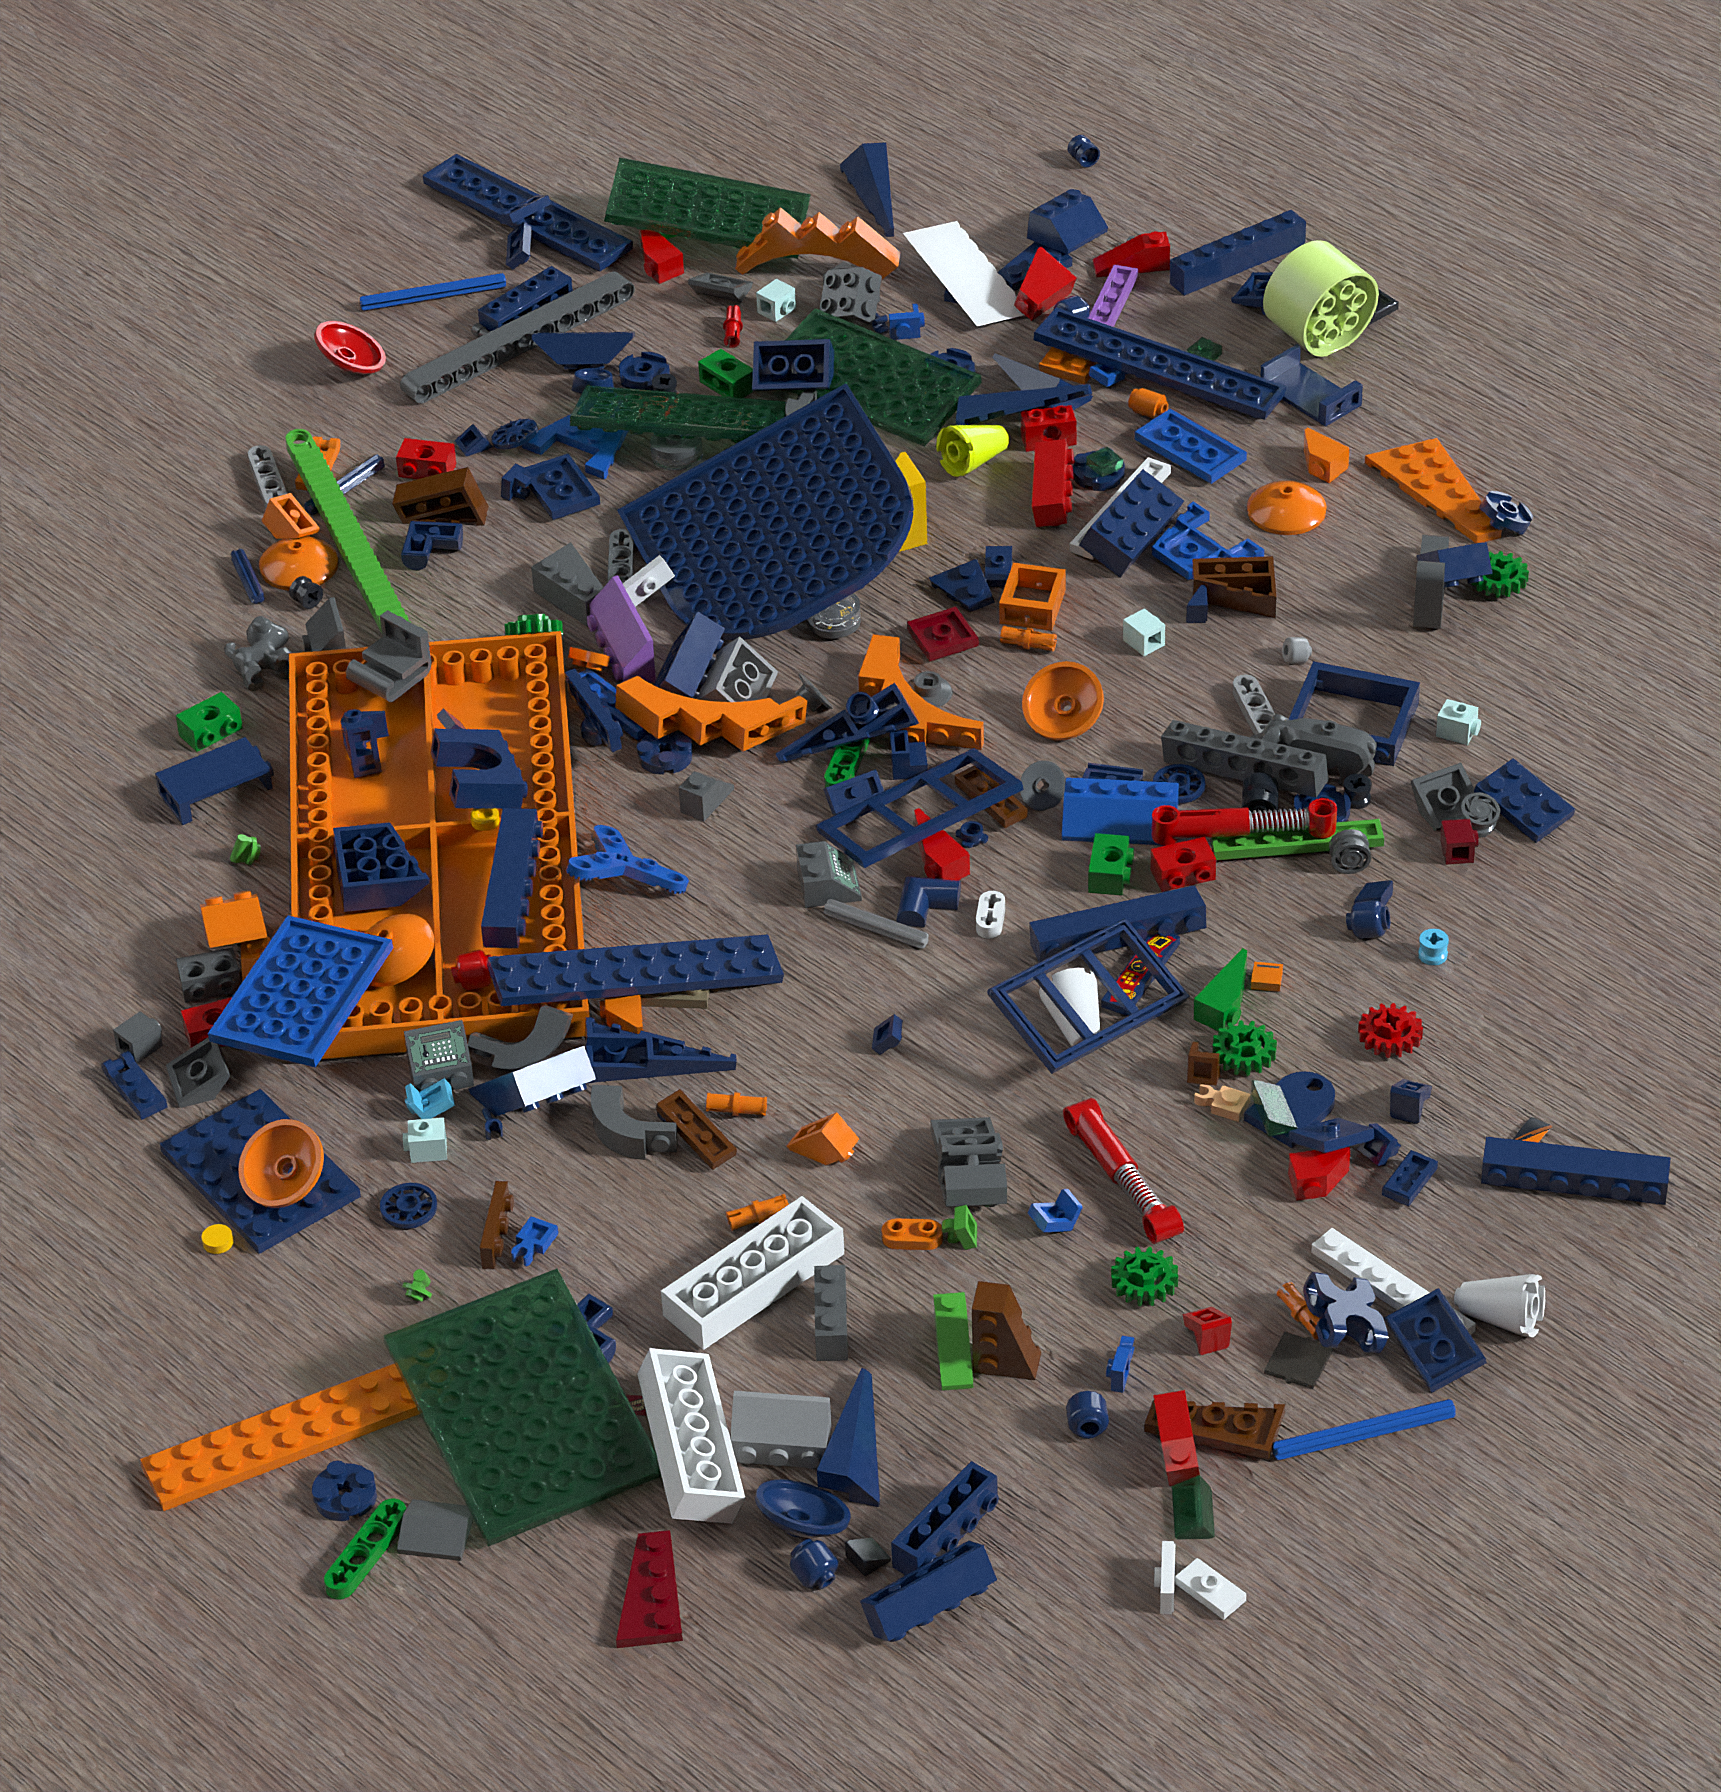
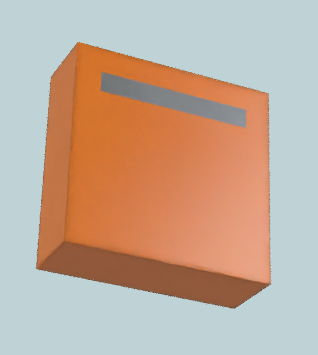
M1254 962L1251 989L1280 992L1283 964Z

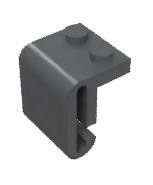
M387 610L380 615L383 637L362 652L363 659L368 662L363 665L353 659L347 667L346 677L348 680L388 702H393L427 676L431 669L428 632L422 627H418L403 617Z

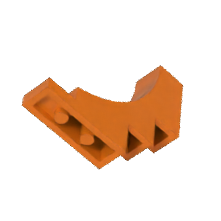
M636 676L616 685L615 708L657 739L680 730L699 745L722 736L741 751H746L804 724L806 721L807 700L800 695L780 705L771 698L744 702L698 700L668 692Z

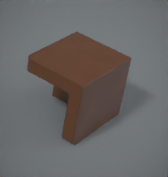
M1192 1042L1188 1055L1187 1083L1217 1086L1221 1073V1065H1219L1220 1054L1199 1052V1042Z

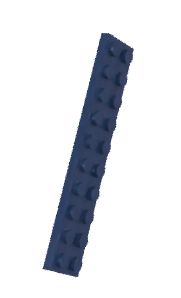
M458 154L453 155L423 175L424 184L499 221L498 214L539 195ZM551 201V205L544 208L543 213L532 217L529 215L524 218L525 222L531 226V238L599 272L633 249L632 240ZM505 224L513 229H516L519 226H511V224Z
M1057 307L1034 332L1033 340L1045 346L1066 351L1069 354L1089 359L1092 362H1098L1115 370L1118 369L1135 375L1138 378L1156 382L1161 386L1179 390L1184 394H1190L1208 402L1228 407L1231 410L1240 411L1254 418L1265 420L1286 394L1287 386Z
M768 934L488 957L487 967L501 1006L782 983L784 977L783 970Z

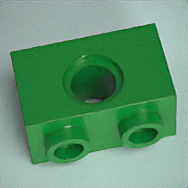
M721 348L698 361L699 382L733 404L754 392L752 390L753 368Z
M223 692L175 715L179 736L196 752L243 729L240 708Z
M1095 833L1088 871V893L1123 895L1124 884H1130L1131 867L1127 866L1133 865L1134 848H1129V836Z

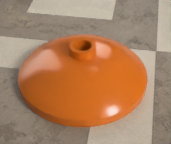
M1276 481L1268 483L1252 493L1247 502V514L1252 523L1266 532L1278 535H1297L1311 531L1322 523L1326 515V502L1323 496L1309 485L1296 481Z
M312 536L286 538L275 542L264 551L259 560V570L261 577L269 585L289 591L293 581L300 576H306L313 583L322 585L336 573L339 561L334 547L322 539Z
M1070 661L1050 664L1039 670L1030 679L1024 690L1022 698L1024 717L1029 726L1042 737L1051 740L1075 738L1090 729L1100 716L1104 702L1102 685L1096 675L1082 664ZM1071 705L1070 710L1063 711L1065 706Z
M412 914L393 915L378 921L365 932L366 934L392 939L393 943L392 951L370 985L386 987L401 983L412 977L425 965L433 951L434 934L429 924L423 918Z
M282 1119L263 1126L248 1140L240 1157L238 1170L243 1190L252 1200L265 1207L281 1208L298 1202L312 1190L320 1177L324 1161L321 1141L310 1127L297 1120ZM293 1167L292 1171L288 1173V1170Z

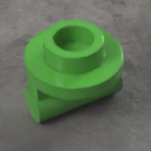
M239 834L230 860L234 863L244 862L249 865L254 860H258L261 845L257 843L256 837H247L244 834Z
M418 1269L413 1274V1283L404 1282L402 1288L406 1290L405 1296L415 1301L423 1302L424 1298L430 1299L432 1293L425 1290L431 1281L422 1269Z

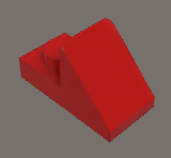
M1212 1306L1182 1314L1185 1327L1195 1333L1200 1355L1229 1347L1232 1328L1231 1316Z

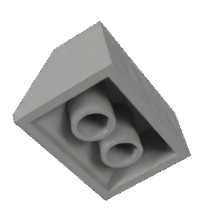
M738 637L718 651L715 662L708 672V677L702 685L697 699L715 702H744L765 699L778 671L741 637Z
M734 1391L730 1440L736 1462L806 1467L809 1469L818 1468L832 1436L829 1397Z

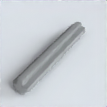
M828 899L824 905V914L920 949H924L926 944H928L929 935L927 932L833 899Z

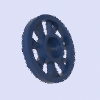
M529 418L510 421V423L500 426L499 429L494 431L491 437L492 444L495 448L502 450L519 447L536 436L538 426L534 420Z
M1168 765L1158 770L1153 777V782L1179 783V794H1186L1187 796H1179L1178 804L1196 800L1205 790L1204 775L1198 769L1189 765ZM1178 771H1184V772H1187V773H1186V774L1178 773ZM1168 773L1170 776L1167 779L1163 775ZM1196 777L1199 779L1198 781L1190 782L1191 779ZM1190 788H1193V789H1198V790H1197L1196 792H1194V791H1191V790H1189V789H1190Z
M399 1184L389 1189L381 1198V1215L391 1226L403 1229L417 1228L428 1223L434 1217L437 1211V1198L435 1193L423 1184ZM413 1190V1194H404L403 1191ZM424 1193L429 1196L426 1199L420 1201L419 1197H421ZM393 1196L397 1198V1201L393 1203L389 1199ZM422 1207H431L429 1211L421 1210ZM397 1210V1212L392 1214H387L386 1211ZM419 1215L421 1218L413 1220L412 1217ZM401 1216H402V1217H407L405 1221H401V1220H398V1219H399Z

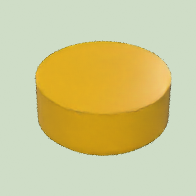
M474 808L470 814L472 826L480 831L492 830L500 822L499 811L496 808Z
M211 1225L201 1235L203 1248L212 1254L224 1253L233 1245L232 1231L226 1225Z

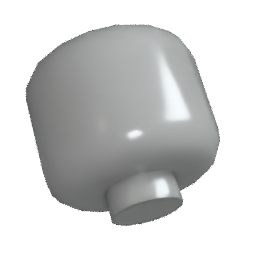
M1288 637L1282 646V656L1288 664H1304L1312 654V647L1304 637Z

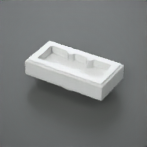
M659 555L625 581L623 586L636 607L675 577L665 560Z
M1162 1541L1161 1567H1155L1154 1587H1161L1160 1614H1172L1174 1612V1541Z
M1198 1558L1175 1576V1584L1223 1620L1246 1601V1593Z

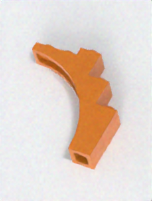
M780 207L776 212L769 213L762 221V232L755 237L753 243L739 250L736 255L735 269L743 275L755 266L774 258L814 254L848 261L856 266L879 274L884 279L898 267L901 252L858 216L851 222L847 221L839 229L818 212L812 218L808 217L801 225Z
M873 634L858 675L859 692L867 693L870 697H873L895 682L919 721V724L899 729L907 730L909 743L925 742V747L927 743L982 750L984 744L983 722L953 715L925 701L909 686L899 668L900 638Z

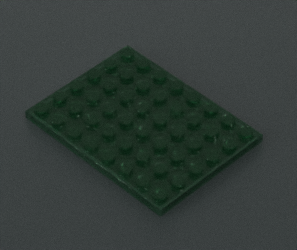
M558 1269L551 1270L384 1335V1344L488 1547L662 1476L657 1454Z

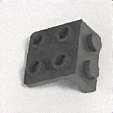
M863 267L828 270L824 279L819 317L824 320L850 317L866 325L872 324V321L875 320L882 276Z

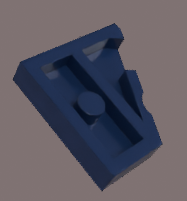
M977 559L929 577L933 588L941 589L948 598L954 602H959L961 607L969 612L995 603Z

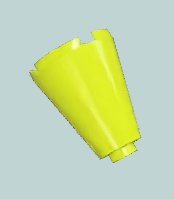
M1000 425L947 426L940 430L937 436L936 449L937 452L941 451L943 458L940 460V463L950 475L954 477L965 476L1004 451L1008 447L1009 435Z

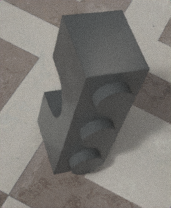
M845 1265L814 1266L816 1361L848 1360Z

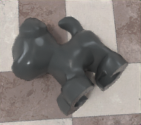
M258 616L249 625L246 631L249 647H240L236 650V644L233 642L225 645V654L232 659L235 668L242 674L244 685L248 690L255 691L264 686L261 676L262 669H272L280 678H289V654L291 651L288 648L282 647L287 643L289 633L286 628L273 623L266 617Z

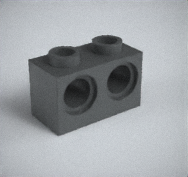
M233 947L176 958L185 1003L235 993L241 985L239 968Z

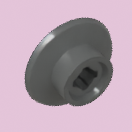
M932 671L921 672L908 683L914 692L935 707L946 704L953 694L950 684L941 678L939 674Z
M799 673L798 676L803 685L795 692L797 696L800 695L805 698L807 706L813 712L821 705L834 709L823 694L805 676Z
M1037 761L1028 766L1022 774L1020 781H1022L1024 790L1020 791V794L1030 808L1045 811L1055 807L1062 800L1066 780L1063 771L1055 763ZM1042 781L1044 785L1041 789H1038L1036 785Z

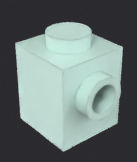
M775 279L756 292L757 313L774 322H777L796 308L795 288L778 279Z
M1142 609L1123 619V641L1141 655L1146 656L1165 646V624L1146 609Z
M1447 699L1437 716L1436 737L1468 745L1472 736H1477L1480 730L1481 720L1478 719V707Z
M444 1117L408 1120V1133H403L404 1151H410L411 1163L447 1160V1138Z

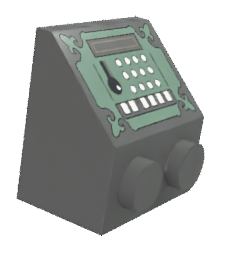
M825 841L796 845L797 872L805 908L824 906L828 899L842 903L862 901L853 859Z
M462 1020L404 1031L409 1074L412 1085L419 1092L444 1078L451 1085L452 1090L474 1086L472 1065Z

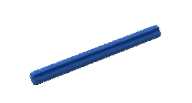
M503 273L361 296L360 306L363 311L500 289L506 287V278Z
M1447 1399L1275 1441L1272 1445V1452L1276 1460H1283L1454 1418L1456 1409L1453 1401Z

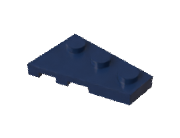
M1034 242L997 273L1004 278L1006 284L1013 291L1021 288L1039 247L1044 248L1065 268L1072 266V257Z

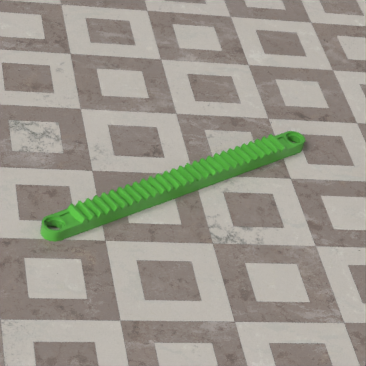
M294 429L288 432L285 437L287 451L381 633L380 615L387 610L409 621L407 614L405 615L404 608L401 607V602L398 601L397 595L394 593V589L391 588L390 581L384 575L380 562L377 561L373 549L370 548L366 535L360 529L356 516L350 510L346 497L343 496L342 490L340 491V486L337 484L336 478L333 477V472H330V467L327 465L323 453L320 452L319 446L317 447L311 434L304 429ZM299 440L305 441L304 443L300 444L293 443L294 441Z

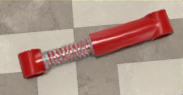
M1319 798L1312 801L1306 809L1299 808L1298 812L1294 808L1293 812L1291 809L1288 812L1286 809L1283 812L1280 809L1278 812L1274 809L1273 813L1270 809L1268 813L1266 810H1263V813L1260 810L1257 813L1255 810L1251 813L1248 807L1178 810L1173 806L1163 805L1155 808L1152 812V839L1160 845H1170L1176 843L1179 839L1249 836L1251 830L1253 833L1254 829H1257V832H1259V829H1262V832H1264V829H1267V832H1269V828H1272V831H1274V828H1277V831H1279V828H1282V831H1284V828H1287L1289 831L1290 827H1292L1293 831L1294 827H1297L1298 831L1300 830L1299 827H1301L1302 830L1307 829L1314 837L1328 838L1336 832L1337 805L1330 799Z
M1091 1097L1063 1109V1117L1069 1132L1081 1138L1112 1182L1120 1185L1135 1208L1143 1216V1228L1150 1242L1157 1244L1184 1232V1224L1179 1211L1173 1205L1166 1206L1162 1204L1160 1199L1157 1198L1152 1188L1149 1187L1139 1173L1135 1160L1103 1119V1114L1097 1101Z

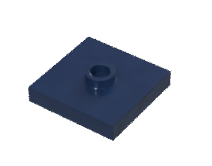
M1341 1118L1289 1131L1290 1142L1324 1153L1375 1139L1374 1128Z

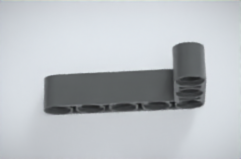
M1422 535L1420 554L1449 548V536ZM1418 561L1413 627L1441 629L1445 590V563Z

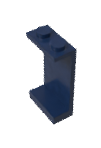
M1298 344L1261 365V378L1287 386L1286 394L1282 398L1283 401L1325 427L1362 405L1363 384L1355 380L1340 388L1300 363L1301 346Z
M244 737L155 773L159 795L180 823L185 825L192 822L190 804L257 777L267 790L273 789L271 777L274 776V771L270 762L262 759L256 745L252 746L247 738Z

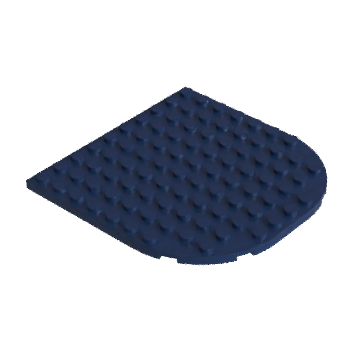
M847 383L619 508L617 511L646 564H649L660 555L674 573L675 577L660 587V590L673 613L685 626L698 611L725 628L720 639L735 640L741 637L743 640L788 630L854 592L863 589L865 585L877 577L890 564L900 551L911 527L914 506L910 487L902 471Z

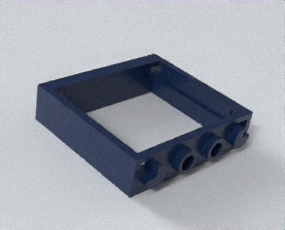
M1313 661L1289 720L1303 718L1314 690L1401 707L1389 738L1370 735L1375 740L1377 746L1373 758L1374 762L1394 766L1419 704L1420 682Z

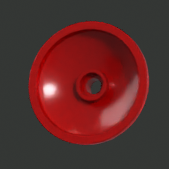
M326 321L318 325L314 333V339L320 352L333 365L344 371L356 374H371L380 371L385 364L386 356L380 344L368 333L353 325L339 321Z

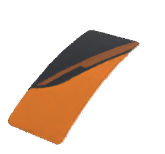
M1531 1117L1513 1139L1540 1142L1544 1135L1552 1128V1125Z

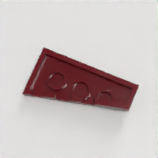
M670 1530L638 1533L616 1637L617 1648L683 1641Z

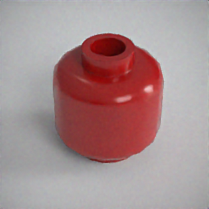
M475 950L458 955L456 957V966L451 967L455 984L461 983L466 991L489 986L492 978L487 962L488 957H491V955H486L483 950Z

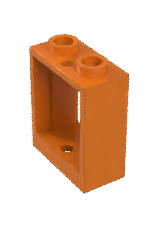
M1013 563L999 602V624L1052 631L1066 591V569ZM1016 586L1051 591L1048 602L1013 598Z

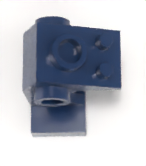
M353 709L345 712L340 724L344 746L351 761L354 777L357 778L382 772L377 738L389 736L385 711H360ZM369 741H370L371 749L366 748V747H367L366 743L369 742Z

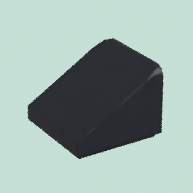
M873 1538L854 1539L845 1542V1556L864 1577L891 1562V1557Z

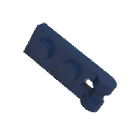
M130 1051L121 1053L119 1055L120 1058L112 1061L109 1059L101 1063L105 1076L141 1120L168 1108L166 1098L135 1062ZM124 1068L126 1069V1071H124V1072H122V1073H119V1072H118V1071H120V1070H122V1069H124Z

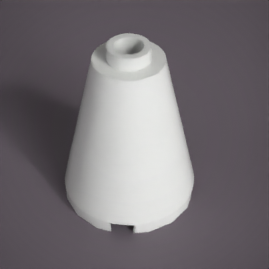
M1070 968L1053 974L1051 982L1094 1035L1100 1032L1098 988L1094 973L1090 971V974L1085 973L1084 968ZM1040 987L1039 993L1042 1002L1070 1045L1074 1046L1084 1041Z
M1534 1274L1463 1282L1461 1287L1455 1291L1454 1303L1462 1314L1524 1337H1534L1539 1329H1534L1536 1320L1542 1321L1544 1316L1545 1286L1538 1284L1542 1277Z

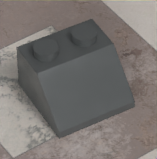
M335 597L329 598L307 621V635H302L305 651L346 649L344 630Z

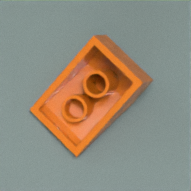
M251 891L234 893V898L223 900L222 896L205 899L206 904H200L205 936L209 948L267 937L257 894L251 895Z

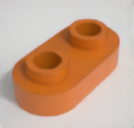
M570 647L568 658L573 659L572 664L602 671L603 666H609L611 656Z
M895 1218L885 1222L881 1229L882 1242L891 1249L933 1250L943 1242L942 1225L932 1219Z

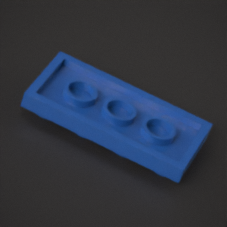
M1168 409L1135 431L1136 441L1210 484L1247 460L1246 451L1172 409Z

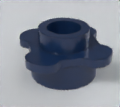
M965 822L960 829L956 830V837L962 840V846L965 848H972L988 841V835L983 833V826L979 822Z

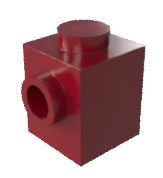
M1470 819L1445 820L1441 822L1440 843L1445 864L1474 863L1475 847H1478L1479 839L1477 830L1472 829Z

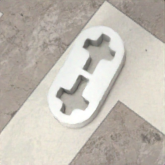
M987 891L979 898L976 932L982 938H995L1001 934L1005 915V897L1002 893ZM990 904H994V909L989 908ZM987 921H992L991 925H987Z

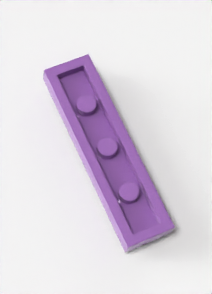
M1113 266L1094 304L1089 319L1114 327L1138 278L1137 268Z

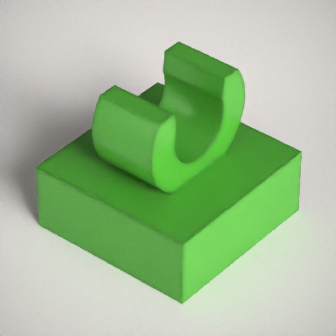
M967 1205L955 1207L954 1219L948 1218L942 1221V1232H948L949 1243L960 1241L965 1250L976 1248L977 1223Z

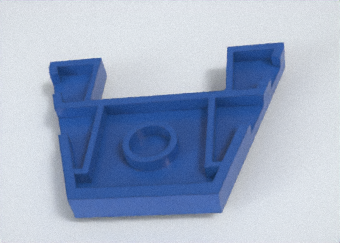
M584 407L538 430L536 436L523 444L522 448L542 455L558 441L590 453L594 456L585 463V472L605 480L608 476L609 467L615 461L616 451L620 450L628 433V422Z
M1193 501L1187 506L1186 513L1179 515L1172 529L1168 528L1152 546V555L1187 580L1192 579V559L1264 557V549L1248 538L1229 550L1196 529L1209 521L1210 512Z

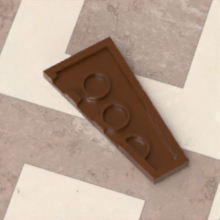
M1153 1400L1144 1423V1432L1160 1435ZM1187 1401L1194 1443L1269 1460L1273 1442L1276 1440L1285 1414V1404H1274V1408H1258V1403H1244V1407H1226L1225 1402H1212L1208 1406H1196L1194 1401Z

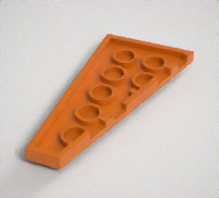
M1437 438L1365 455V464L1367 466L1378 468L1381 471V476L1396 481L1399 484V489L1426 508L1430 506L1435 509L1436 515L1441 519H1449L1455 524L1456 530L1473 542L1482 543L1501 538L1502 530H1498L1490 524L1491 519L1479 508L1482 501Z

